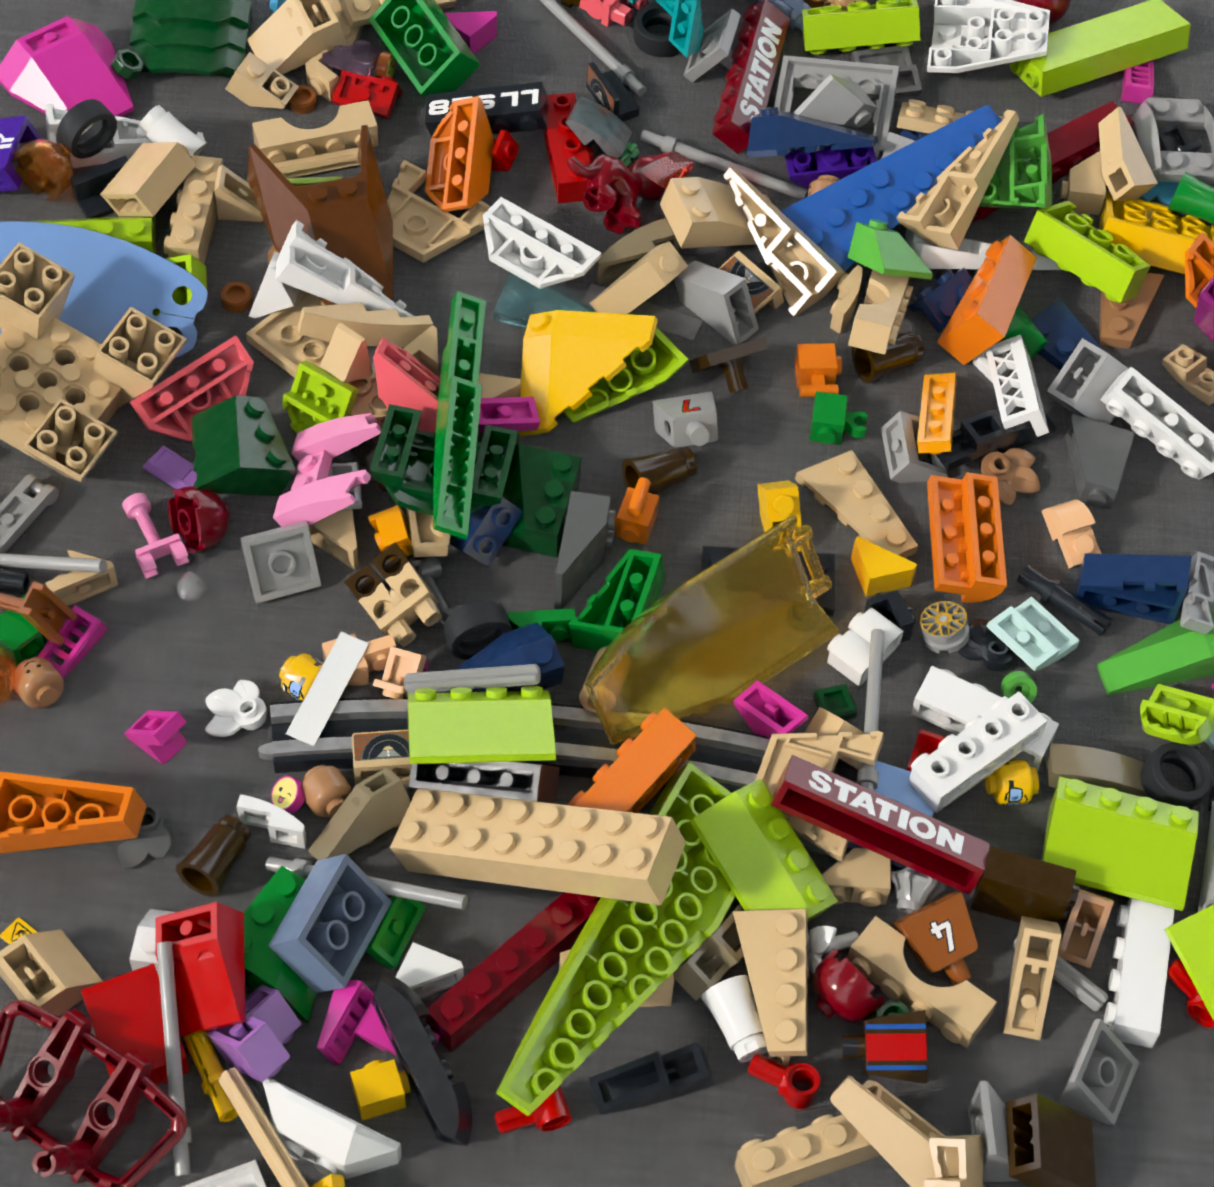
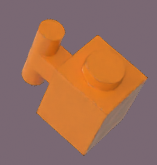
M835 343L797 344L794 368L796 385L799 388V397H815L816 391L838 394L839 388L835 381L836 376L842 374V357L836 356Z
M639 478L635 489L627 488L616 517L615 528L616 537L622 538L627 542H637L644 545L648 542L658 515L659 495L648 493L651 482L647 478Z

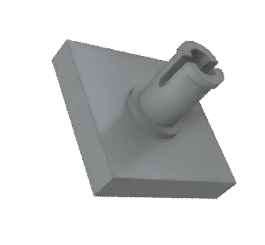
M730 9L704 30L700 51L689 57L684 73L685 78L694 82L719 62L730 70L733 61L732 54L734 52L731 49V45L741 16L738 12Z
M306 521L240 538L256 603L322 586L309 526Z

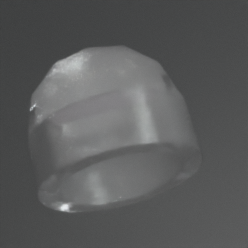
M189 571L180 578L177 584L178 595L186 601L197 600L207 590L206 584L197 575Z

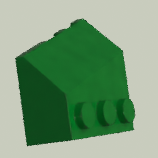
M281 865L244 912L245 985L254 991L261 984L278 990L297 1018L308 1024L312 1015L313 1004L319 992L315 993L268 946L305 882V879Z

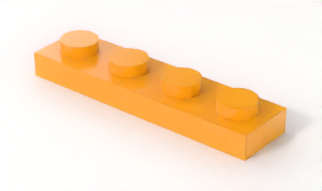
M956 373L924 375L917 439L918 453L940 454L951 451L957 387Z

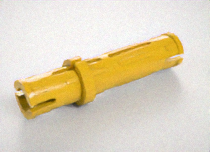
M206 1032L183 1037L203 1081L201 1084L204 1094L210 1096L219 1120L221 1122H228L239 1116L219 1083V1078L224 1070Z

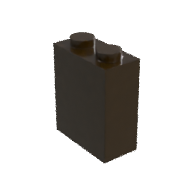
M991 846L988 852L986 868L976 884L970 909L1016 923L1021 922L1022 916L1056 922L1058 924L1060 921L1066 923L1071 906L1074 907L1079 892V886L1074 884L1076 870Z
M1038 1093L1005 1102L1009 1177L1031 1187H1096L1092 1120Z

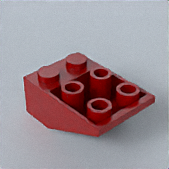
M213 902L156 917L155 954L157 961L156 943L172 941L179 1036L185 1037L244 1023V912L219 902Z

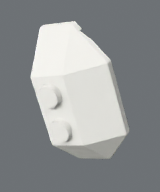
M502 197L483 214L489 260L539 289L584 276L601 257V252Z
M270 1077L263 1081L274 1129L293 1159L300 1160L302 1157L314 1163V1167L326 1176L330 1174L343 1175L344 1179L398 1164L401 1160V1143L326 1107Z

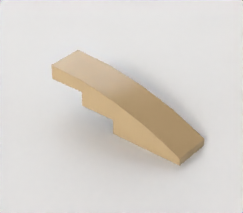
M359 302L303 307L297 331L299 335L330 341L336 326L341 322L365 338L367 346L378 347L379 342L384 337L392 344L406 347L431 327L433 322L429 315L400 318L396 309L366 311L363 303Z

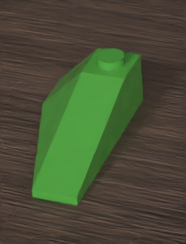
M1213 613V614H1211V616H1212V621H1213V625H1214V613ZM1181 619L1098 663L1097 669L1107 695L1156 687L1157 684L1167 685L1214 676V628L1204 635L1181 627Z

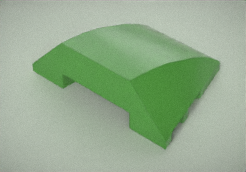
M1044 114L1035 117L1036 122L1020 129L1016 126L979 206L992 208H1047L1052 205L1051 155Z

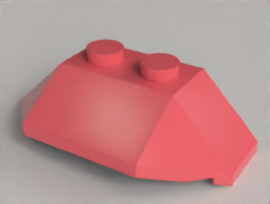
M235 335L138 396L130 404L148 430L190 442L192 441L191 419L194 415L235 395L246 396L250 372L254 362Z
M383 337L373 356L379 398L387 408L389 404L421 410L419 430L436 433L440 377L409 352L396 344H392Z

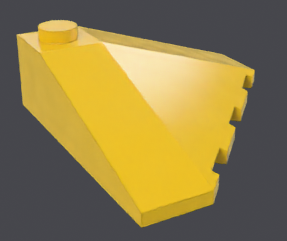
M565 310L530 315L523 338L520 397H534L540 424L537 430L518 431V434L520 436L548 433L558 425L554 420L556 416L568 407L574 411L592 396V393L589 391L590 387L603 377L610 381L627 366L623 360L635 349L639 348L641 352H644L652 345L658 321L657 318L648 315Z

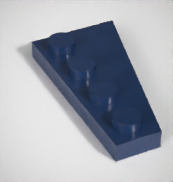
M1061 298L1057 299L1031 320L1048 340V343L1038 354L1058 370L1063 368L1082 338L1102 349Z

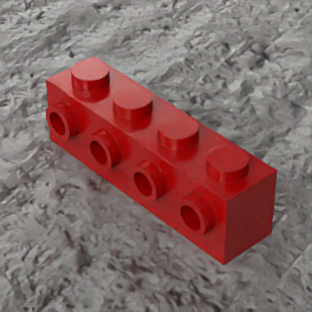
M575 92L548 95V128L542 129L557 202L558 204L579 202L583 199L587 179L573 173L568 167L567 161L571 157H576L583 165L589 166L594 161L592 147L584 146L566 124L576 103Z

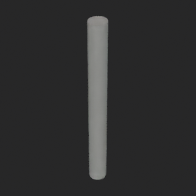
M0 553V567L105 573L107 570V562L103 559Z

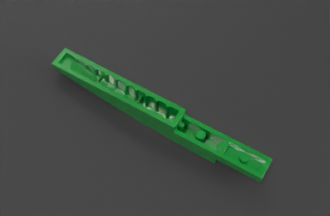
M456 291L452 298L448 342L442 352L434 455L433 529L466 539L469 531L482 385L478 384L486 301Z

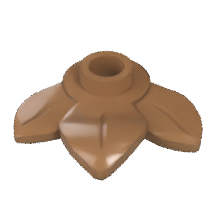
M1011 448L1004 454L995 451L988 453L983 458L981 473L982 475L998 478L999 500L1002 503L1011 506L1016 498V493L1034 494L1040 491L1039 478L1030 468L1035 461V457L1030 452L1019 448ZM994 463L999 465L1001 470L997 469Z

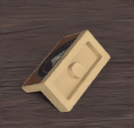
M739 250L719 268L746 279L755 313L767 303L775 310L784 303L781 287Z
M408 729L352 734L355 786L386 767L402 780L403 785L409 784L411 764Z

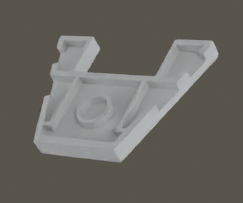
M1198 551L1191 559L1188 589L1183 600L1180 625L1183 628L1206 635L1214 628L1211 616L1214 613V557Z

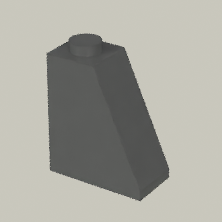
M1072 415L1065 439L1079 500L1090 503L1093 506L1111 510L1135 432L1079 415Z

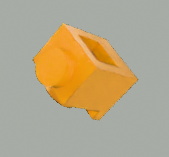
M396 505L368 516L370 524L377 532L374 535L381 552L396 542L407 556L413 554L407 516L400 506Z

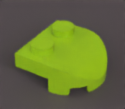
M305 360L299 363L291 391L283 395L282 406L284 410L287 409L292 421L290 427L296 433H299L317 424L350 416L359 389L347 382H342L324 369Z
M1157 684L1150 699H1143L1140 705L1143 731L1151 736L1180 744L1195 745L1202 743L1210 736L1214 729V699Z

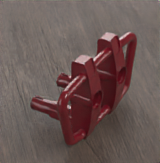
M16 1000L9 1003L0 1014V1070L17 1016L22 1015L52 1030L37 1055L29 1062L27 1072L14 1097L4 1100L0 1095V1131H10L13 1134L12 1138L16 1141L28 1138L43 1149L34 1156L32 1161L34 1171L36 1173L41 1172V1177H48L55 1173H69L73 1176L72 1181L76 1184L84 1183L87 1180L97 1187H134L184 1137L187 1129V1118L184 1110L149 1078L154 1062L149 1061L136 1050L128 1052L124 1056L90 1033L94 1021L78 1012L77 1009L68 1010L62 1017H59L26 1000ZM85 1048L115 1070L96 1099L90 1103L87 1114L74 1140L61 1143L37 1125L52 1107L65 1086L74 1078L76 1066ZM50 1062L53 1064L55 1068V1075L53 1079L49 1076L48 1066ZM142 1094H144L170 1118V1130L122 1178L102 1172L97 1167L116 1143L126 1126L133 1121L135 1110ZM109 1104L115 1110L114 1121L108 1116L107 1109Z

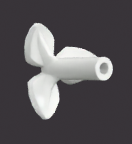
M817 926L811 929L807 940V963L811 973L814 974L823 954L829 953L833 948L841 950L851 947L859 937L858 933L853 931L835 936L837 928L833 926Z

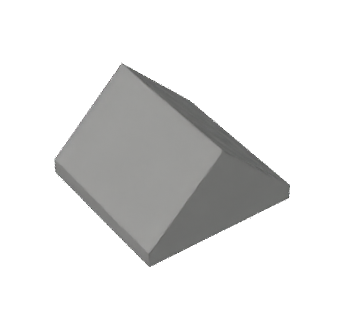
M1102 1019L1094 1020L1082 1044L1059 1103L1107 1125H1115L1139 1061Z

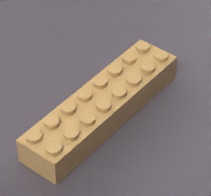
M417 788L390 849L408 872L662 905L686 841L673 818L667 816Z

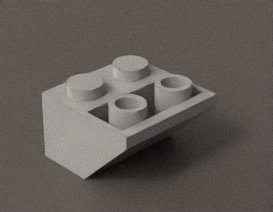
M1082 338L1047 392L1053 401L1073 413L1111 425L1116 416L1107 410L1106 404L1100 399L1115 379L1129 368L1109 353Z

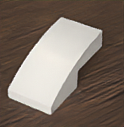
M240 794L236 807L238 818L242 823L267 828L270 842L305 849L307 844L305 826L297 818L269 802Z

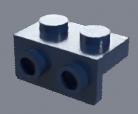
M965 268L954 273L949 269L935 279L938 284L933 288L928 285L915 294L917 300L909 306L912 312L921 308L938 333L945 329L973 280Z
M502 497L500 504L483 506L470 515L467 538L462 539L451 535L450 544L484 566H489L523 512Z

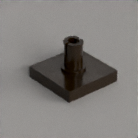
M764 336L689 360L692 373L716 365L722 367L730 394L749 388L740 362L743 360V357L769 348Z

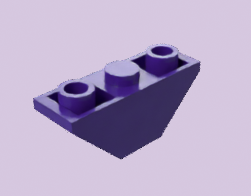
M873 146L843 150H831V147H825L824 150L812 153L797 150L784 155L789 180L809 190L810 183L821 175H831L841 180L877 161Z

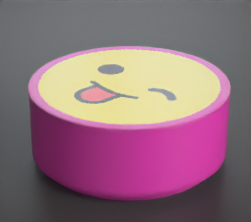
M291 776L280 778L275 783L271 792L272 804L288 813H294L299 810L305 801L302 781Z

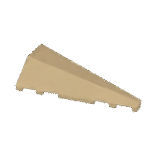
M1006 110L1004 112V119L993 130L988 128L983 133L984 139L974 148L969 146L937 177L938 183L926 194L921 192L916 197V204L906 213L901 211L896 217L898 222L932 246L958 250L1020 120L1017 112Z
M729 168L724 174L725 180L729 181L737 197L735 200L738 206L742 208L748 220L747 225L766 264L771 267L778 282L777 284L781 287L790 306L788 308L793 316H797L827 296L846 272L736 169Z

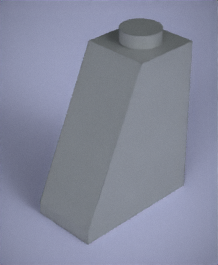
M695 260L674 278L680 302L733 345L741 344L759 330L745 278Z

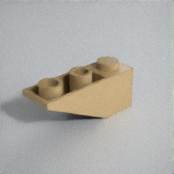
M1118 107L1098 123L1102 176L1114 201L1138 200L1158 183L1122 107Z

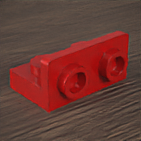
M342 68L332 102L334 105L341 106L369 100L374 116L389 120L396 97L401 98L402 90L397 81L389 76L380 75V78L370 76L367 71L360 68H353L352 70Z

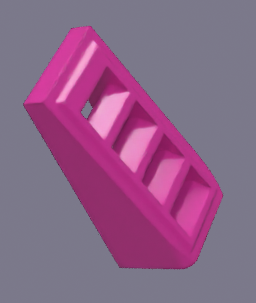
M1154 60L1123 70L1121 101L1142 104L1145 99L1153 96Z
M76 605L71 609L77 615L75 620L66 619L59 632L65 639L63 644L72 649L70 654L59 649L62 645L48 641L37 656L50 661L63 679L94 647L108 629L102 621ZM81 624L88 628L85 633L77 629ZM72 634L80 638L77 644L68 639ZM53 654L65 660L61 666L50 659Z
M349 980L345 988L333 991L317 1044V1049L333 1065H341L357 1036L352 1032L370 1000L374 997V993L362 981Z

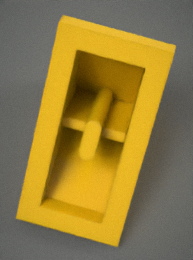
M859 536L854 541L851 561L866 597L880 592L886 593L911 586L917 568L916 563Z

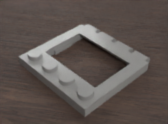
M784 55L774 107H778L779 112L791 113L794 87L816 89L830 74L856 82L866 94L879 95V100H876L877 109L874 112L873 135L878 137V143L873 148L876 160L878 161L879 158H882L890 131L899 66Z

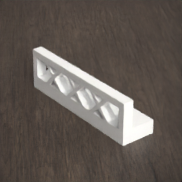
M1021 334L994 344L986 350L1004 428L1008 429L1030 421L1037 437L1049 433L1031 357ZM1011 350L1004 359L995 357L998 354ZM1007 369L1014 370L1009 377L1001 376ZM1012 387L1018 388V391L1013 396L1006 395ZM1016 406L1026 408V410L1009 415Z

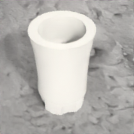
M160 105L152 108L138 125L147 133L146 136L153 143L179 142L188 149L191 158L192 155L199 156L208 144V142L179 122L170 112H166Z
M738 975L723 980L702 994L701 999L718 1023L730 1050H734L741 1063L751 1061L755 1054L764 1055L768 1052L747 975Z

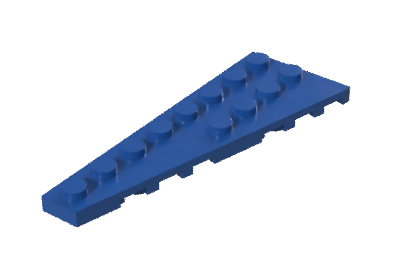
M985 105L786 207L781 212L847 272L857 263L848 258L856 222L869 223L870 219H877L887 222V228L894 230L900 225L896 218L901 211L904 213L909 211L916 204V197L921 192L926 194L938 183L937 177L969 146L974 148L984 139L983 133L988 128L993 130L1002 119L988 105Z

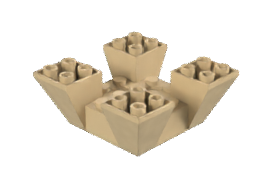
M18 242L0 264V329L2 331L0 335V439L63 476L82 482L117 435L118 431L106 425L119 407L154 386L184 346L187 338L135 308L130 307L104 342L100 344L60 321L75 274Z

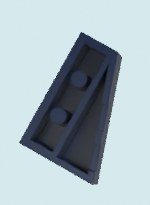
M1085 553L1078 572L1075 596L1095 609L1172 624L1188 589L1192 556Z

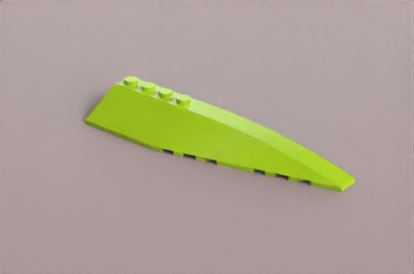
M690 761L667 782L649 815L672 817L686 841L662 905L600 898L546 994L496 1094L526 1116L535 1111L617 1027L719 928L736 896L690 823L692 818L724 799L731 792Z

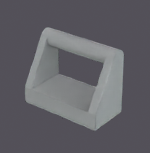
M899 411L881 427L890 480L899 483L927 482L931 475L948 477L947 470L935 454H930L932 464L919 461L914 435H918L920 417L903 411Z

